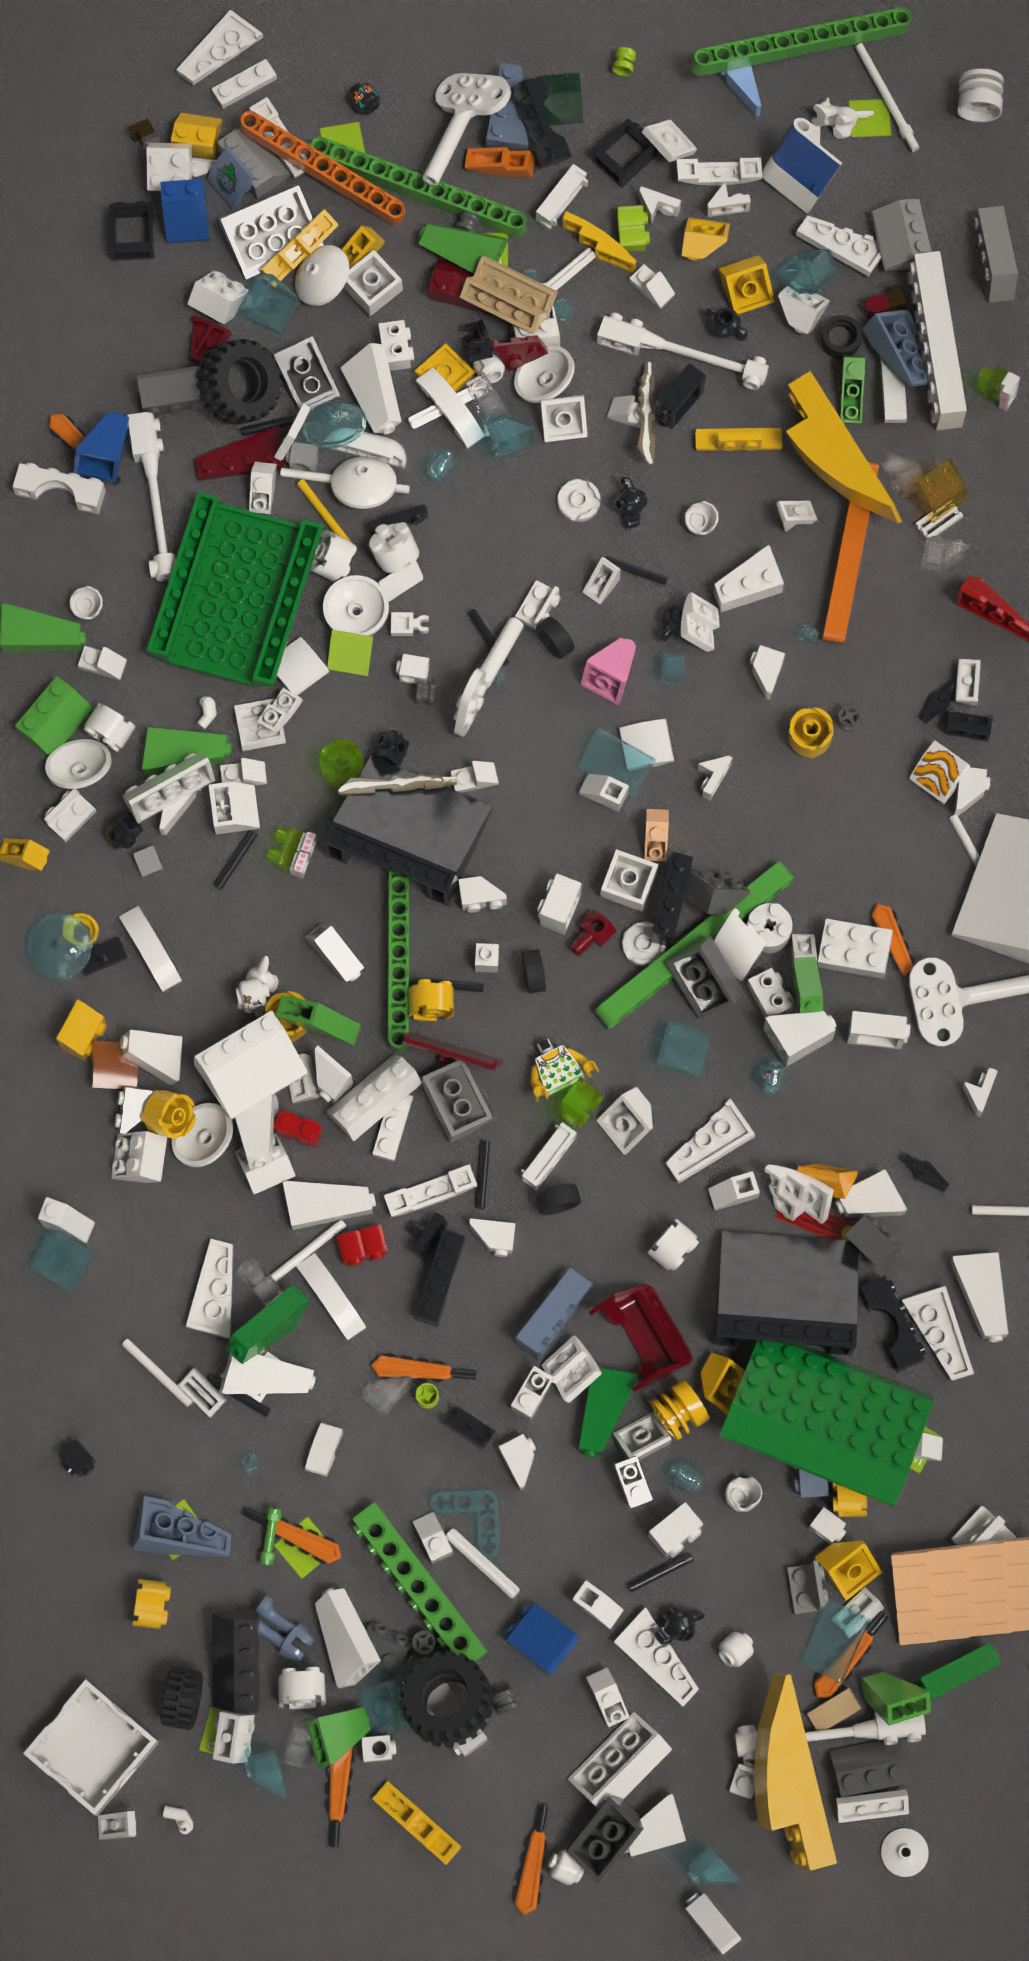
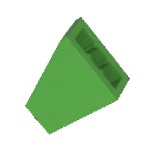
M816 957L793 959V992L800 1014L823 1011V992Z
M885 1672L862 1678L863 1698L888 1726L931 1712L930 1692L927 1689Z
M365 1707L319 1717L306 1723L318 1769L334 1764L371 1730L370 1720L366 1714Z

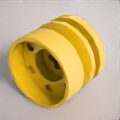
M684 1379L670 1387L672 1399L664 1393L660 1394L664 1405L656 1398L650 1401L656 1419L660 1424L662 1423L666 1431L676 1441L682 1439L678 1428L686 1435L690 1433L687 1425L688 1421L698 1428L710 1420L702 1402Z

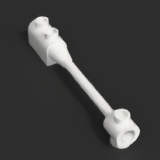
M611 313L610 317L604 316L597 334V344L638 356L640 348L664 349L743 373V385L751 390H759L760 386L764 385L769 365H766V360L759 356H755L753 360L748 359L746 365L665 341V339L642 327V321L631 319V322L628 323L622 321L623 317L618 313Z
M149 412L129 414L127 416L129 417L133 457L135 463L143 462L145 474L148 478L159 554L149 561L151 578L165 582L170 579L176 559L174 554L167 552L157 484L159 451H164L162 438L157 439V431H161L159 418L154 419V414Z
M875 1711L873 1720L855 1724L853 1727L805 1732L807 1742L854 1736L857 1738L884 1740V1745H894L898 1743V1738L907 1737L908 1742L921 1741V1735H926L924 1715L888 1726ZM753 1725L738 1727L737 1733H735L737 1756L743 1757L744 1762L755 1761L758 1731H756Z

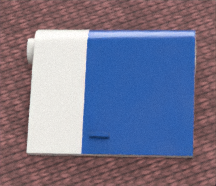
M796 118L763 168L762 176L766 182L808 214L842 162L809 137L813 131V126L808 120Z

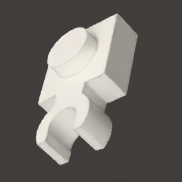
M391 612V636H413V630H417L422 634L429 633L428 627L420 625L422 622H429V616L421 615L417 619H413L414 615L411 612Z

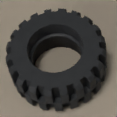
M236 339L220 343L205 353L206 358L201 359L199 363L201 369L197 370L196 378H199V383H196V387L201 393L199 396L200 401L206 404L204 408L208 413L213 412L212 416L215 419L234 425L254 422L266 417L270 413L269 410H273L277 405L275 400L280 398L281 392L279 387H282V380H279L280 368L276 367L275 363L277 361L274 356L270 357V351L266 347L260 348V343L256 341L251 342L249 339ZM234 362L244 368L249 378V393L244 401L235 397L229 386L228 375Z
M440 1651L435 1652L432 1658H428V1656L421 1658L422 1663L419 1665L415 1663L410 1668L412 1673L405 1675L403 1681L406 1685L401 1686L399 1693L402 1697L399 1700L400 1707L403 1710L404 1718L412 1730L426 1743L430 1741L433 1746L440 1747L443 1743L446 1748L454 1747V1743L458 1742L461 1746L467 1743V1738H476L478 1736L477 1731L479 1729L484 1730L487 1726L485 1719L491 1718L493 1712L490 1706L494 1705V1697L491 1694L493 1690L484 1672L473 1659L469 1660L462 1653L457 1656L454 1651H446V1655H442ZM447 1682H458L465 1685L467 1696L464 1704L458 1711L445 1717H437L428 1713L427 1701L435 1688Z

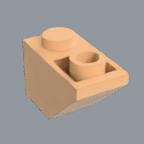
M646 810L645 860L667 861L669 810Z

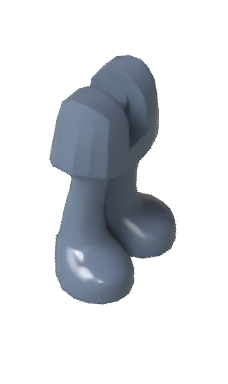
M266 1595L255 1613H259L260 1617L268 1620L288 1635L286 1638L259 1619L260 1636L280 1648V1655L295 1661H301L305 1654L297 1647L291 1645L292 1641L296 1637L300 1642L310 1647L315 1641L314 1637L301 1623L294 1625L278 1614L273 1608L272 1598Z

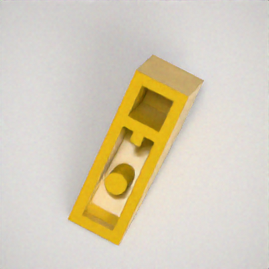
M361 226L342 248V251L348 257L349 269L373 250L377 253L384 245L385 241L372 228Z

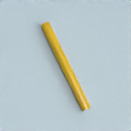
M300 480L297 483L298 487L333 533L350 541L305 480Z

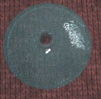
M346 400L327 401L317 405L308 413L302 425L303 435L309 443L317 447H341L353 442L363 433L367 424L366 415L361 407L353 402Z
M52 913L41 918L32 927L27 938V956L33 968L41 975L55 980L68 979L78 974L88 963L92 952V938L88 928L79 918L68 913ZM56 940L57 947L52 948V942Z

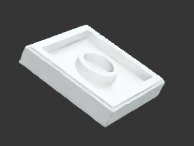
M672 120L646 126L642 131L668 162L694 155L697 150Z
M303 404L274 456L276 459L281 461L285 457L310 411L309 406Z

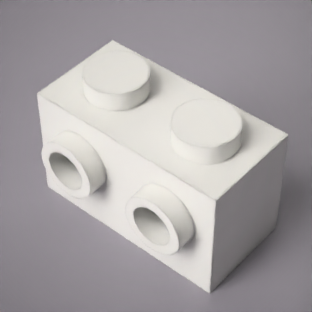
M404 320L379 323L380 340L385 348L390 371L411 368L410 360H414L413 347H408L407 342L411 340L410 328H405Z
M772 968L748 979L747 986L765 1019L769 1016L786 1015L792 1012V1004H794L791 994L785 992L782 987L784 983L778 972L775 973Z
M230 1711L220 1712L213 1759L232 1764L248 1762V1757L251 1753V1736L255 1727V1715Z

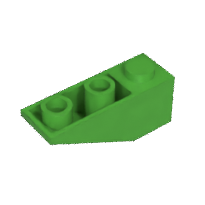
M842 355L840 419L843 423H862L866 359L864 356Z

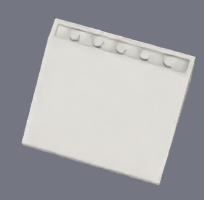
M996 813L951 936L1029 964V820Z

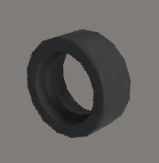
M837 315L826 321L822 329L821 344L828 355L842 359V355L852 356L858 351L862 340V329L854 318L846 315ZM835 327H846L853 332L854 341L849 346L838 347L829 340L830 331Z
M547 617L536 626V632L541 641L555 657L563 659L575 649L570 635L553 617Z
M540 950L522 952V965L528 994L546 991Z
M575 1184L561 1185L538 1194L535 1198L541 1215L561 1213L575 1208L582 1202Z

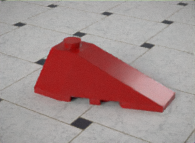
M969 575L959 589L955 605L1029 641V624L983 579Z

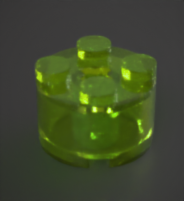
M338 739L326 745L321 751L319 758L324 781L336 789H340L350 778H358L365 767L361 750L354 742L346 739ZM342 762L346 763V765H343V767L339 766L342 764Z
M580 1076L553 1113L574 1129L576 1127L581 1129L591 1116L587 1112L590 1109L594 1112L604 1097L601 1096V1091Z

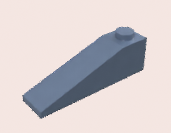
M900 310L875 313L863 328L871 346L910 387L927 385L929 380L926 366L920 355L922 347L916 337L918 328L909 311Z
M144 1496L135 1525L132 1549L154 1554L229 1557L232 1534L209 1522H202L193 1517L192 1513L188 1511L183 1512L167 1500Z

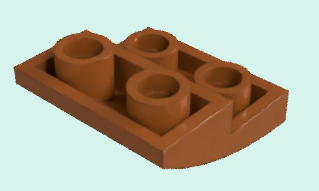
M93 1040L91 1063L93 1064L92 1088L123 1089V1086L137 1088L138 1065L122 1056L123 1049H120L119 1041Z

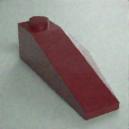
M440 259L434 268L428 287L429 299L494 315L460 298L467 277H472L474 274L453 262Z

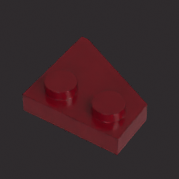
M194 315L193 346L191 347L190 358L193 362L199 364L201 359L206 358L205 353L213 349V346L227 342L231 332L229 329Z
M538 335L525 338H511V342L498 344V340L491 341L493 350L510 371L548 354L546 345Z

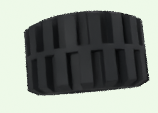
M179 1667L171 1668L166 1679L160 1714L162 1726L185 1730L193 1728L199 1711L203 1687L201 1671Z

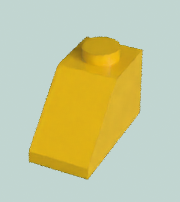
M4 838L0 848V861L27 870L42 871L47 863V856L50 850L30 839Z

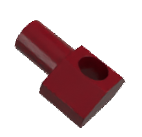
M592 909L578 923L582 933L569 947L580 957L594 942L602 947L617 930L606 917ZM598 923L603 926V930L597 932L591 927Z

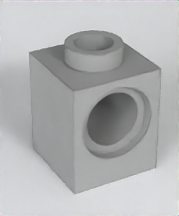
M293 442L292 448L286 454V462H289L290 469L316 472L319 458L318 445Z

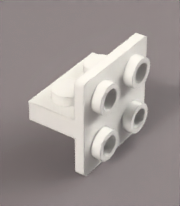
M981 1506L953 1536L952 1541L956 1545L1013 1539L1016 1536L1003 1525L1006 1522L1000 1516L995 1517L984 1506Z

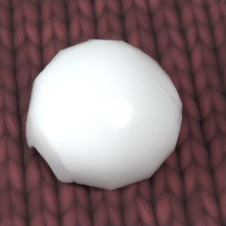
M706 501L695 503L688 508L684 515L685 525L691 533L706 535L713 531L717 525L718 511L714 505Z
M91 586L76 589L69 600L70 609L74 616L82 620L95 618L103 608L102 596L98 590Z
M737 1477L727 1485L725 1490L727 1504L738 1512L752 1510L759 1504L763 1494L761 1484L753 1477Z

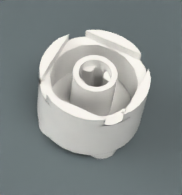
M405 522L388 526L382 524L375 529L376 533L371 537L369 547L383 571L388 573L398 572L405 569L404 565L407 563L413 564L419 556V549Z
M329 530L323 531L310 571L331 581H336L341 576L346 577L350 571L349 563L357 549L356 545Z
M98 703L85 723L84 730L97 741H100L102 738V741L107 744L106 746L118 752L119 749L123 748L136 726L130 721L128 723L125 722L124 717L111 708Z
M766 903L756 907L749 915L747 922L767 943L763 953L778 952L789 941L792 931V919L780 904ZM769 925V927H773V931H770L768 928L765 929V927Z
M677 1218L672 1222L675 1227L673 1225L670 1228L668 1227L652 1245L655 1250L650 1249L647 1252L667 1271L670 1269L676 1270L685 1260L682 1258V1255L685 1252H691L699 1243L696 1240L697 1235Z
M308 1667L305 1671L297 1672L294 1668L283 1669L282 1675L278 1676L279 1707L284 1708V1704H289V1709L315 1708L317 1702H321V1706L325 1705V1675L320 1672V1668Z

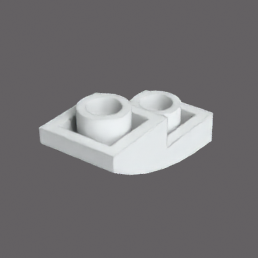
M282 688L274 703L267 705L257 722L277 733L298 709L303 701L302 698Z
M320 1423L306 1462V1471L324 1476L328 1475L335 1459L336 1448L343 1435L341 1428Z

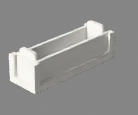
M573 164L536 211V221L549 230L552 226L556 227L557 219L583 186H588L587 173Z
M563 1122L560 1126H554L556 1129L555 1133L526 1171L521 1170L522 1181L536 1191L577 1138V1132Z

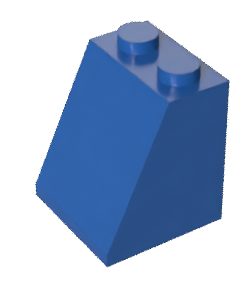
M203 179L160 182L167 244L209 241L208 206Z
M108 412L77 447L73 473L116 483L127 438L128 416H124L121 413Z
M535 1603L532 1607L528 1605L520 1614L523 1619L518 1625L513 1623L505 1634L508 1636L506 1642L550 1677L579 1641L580 1636Z

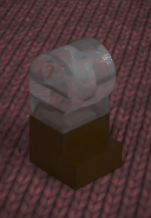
M148 118L129 126L133 141L140 140L147 159V146L149 142L161 143Z

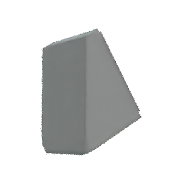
M154 846L133 853L142 878L163 869Z

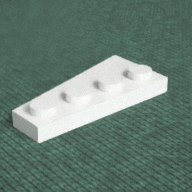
M230 10L176 69L177 74L192 85H195L262 39L263 33Z
M645 1607L614 1643L683 1707L699 1688L675 1654L671 1645L663 1646L654 1637V1632L659 1627Z

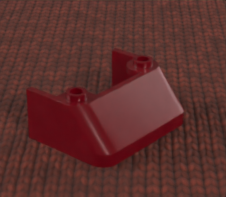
M643 1284L613 1294L589 1311L590 1316L603 1312L606 1320L615 1326L622 1324L642 1358L644 1364L639 1366L638 1369L641 1382L632 1388L634 1392L658 1383L683 1369L693 1360L688 1346L657 1292L649 1284Z

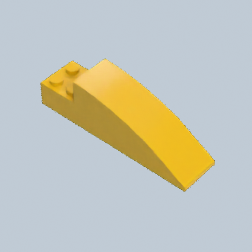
M811 371L788 384L791 393L788 395L797 412L801 414L803 421L786 432L795 450L805 463L825 483L854 504L896 523L902 522L893 501Z
M776 1673L772 1676L758 1726L755 1748L754 1791L759 1828L771 1831L784 1828L786 1838L791 1842L792 1850L790 1851V1856L793 1864L797 1868L811 1871L836 1864L837 1861L791 1674Z

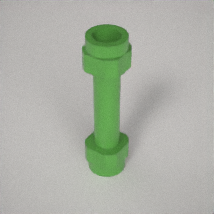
M268 1507L265 1519H268L263 1551H260L259 1563L273 1565L275 1553L272 1551L277 1521H281V1509Z

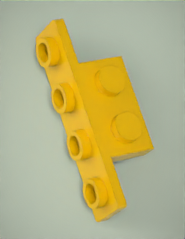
M696 429V450H781L782 429Z

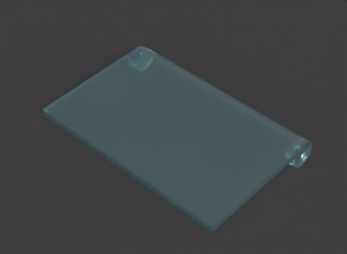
M598 727L578 768L589 774L610 776L629 785L628 795L635 799L656 758Z
M829 1599L800 1664L842 1684L870 1622V1618Z

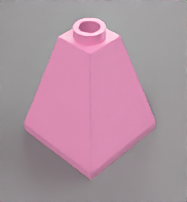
M619 638L590 657L586 662L580 685L619 706L635 653V643L630 639Z

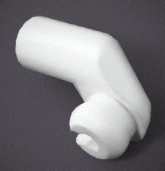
M207 696L202 697L199 701L203 709V715L196 723L203 730L208 727L217 714L215 701Z
M165 1806L163 1817L174 1819L179 1827V1832L188 1834L193 1829V1821L187 1810Z

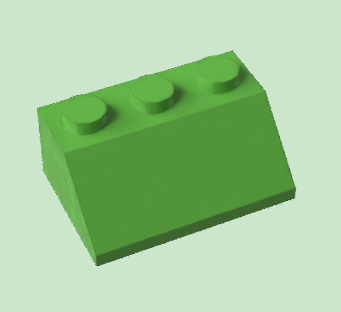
M56 676L18 721L15 728L21 737L49 757L56 748L67 743L94 709L74 688Z

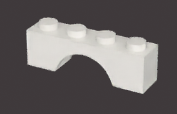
M33 463L19 464L13 484L15 495L35 500L49 489H64L74 496L78 510L99 514L106 492L104 483L97 478H81L75 473L64 474L54 468H39V466Z

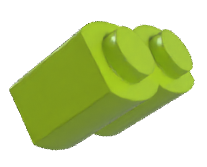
M643 205L617 207L619 244L627 252L646 251V244H650L649 231H645L644 226L648 224V212H643Z

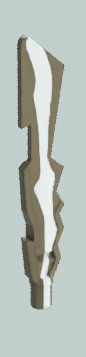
M645 362L643 364V375L639 379L641 386L638 388L640 407L637 412L643 419L637 449L646 461L653 465L655 435L651 434V423L655 420V403L653 399L655 385L652 363Z
M410 774L407 777L394 775L390 780L350 778L338 790V794L375 793L377 789H390L392 792L418 788H424L425 790L442 788L446 785H457V777H446L437 774H418L414 776Z

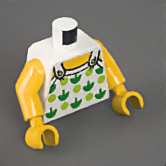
M549 1039L541 1041L537 1044V1047L542 1055L535 1058V1065L532 1066L530 1085L534 1092L535 1101L539 1102L538 1097L541 1095L546 1096V1099H548V1096L584 1079L585 1073L588 1078H591V1070L599 1072L596 1063L589 1061L584 1055L572 1048L566 1049L564 1045H561L554 1049Z

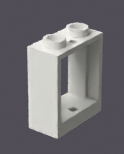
M852 1011L849 1020L847 1043L901 1049L903 1043H907V1038H909L910 1024H906L907 1017Z

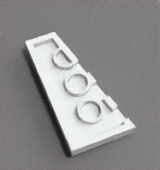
M810 216L805 218L796 232V236L868 277L881 260L877 240H874L873 236L867 234L862 236L852 233L853 230L840 229L834 227L832 223Z
M731 1099L725 1103V1106L719 1112H716L710 1118L711 1120L703 1128H700L695 1133V1136L688 1143H685L666 1162L667 1168L678 1184L755 1137V1133Z
M210 1239L186 1328L231 1339L233 1244Z
M946 1286L903 1299L904 1305L951 1380L955 1381L974 1375Z

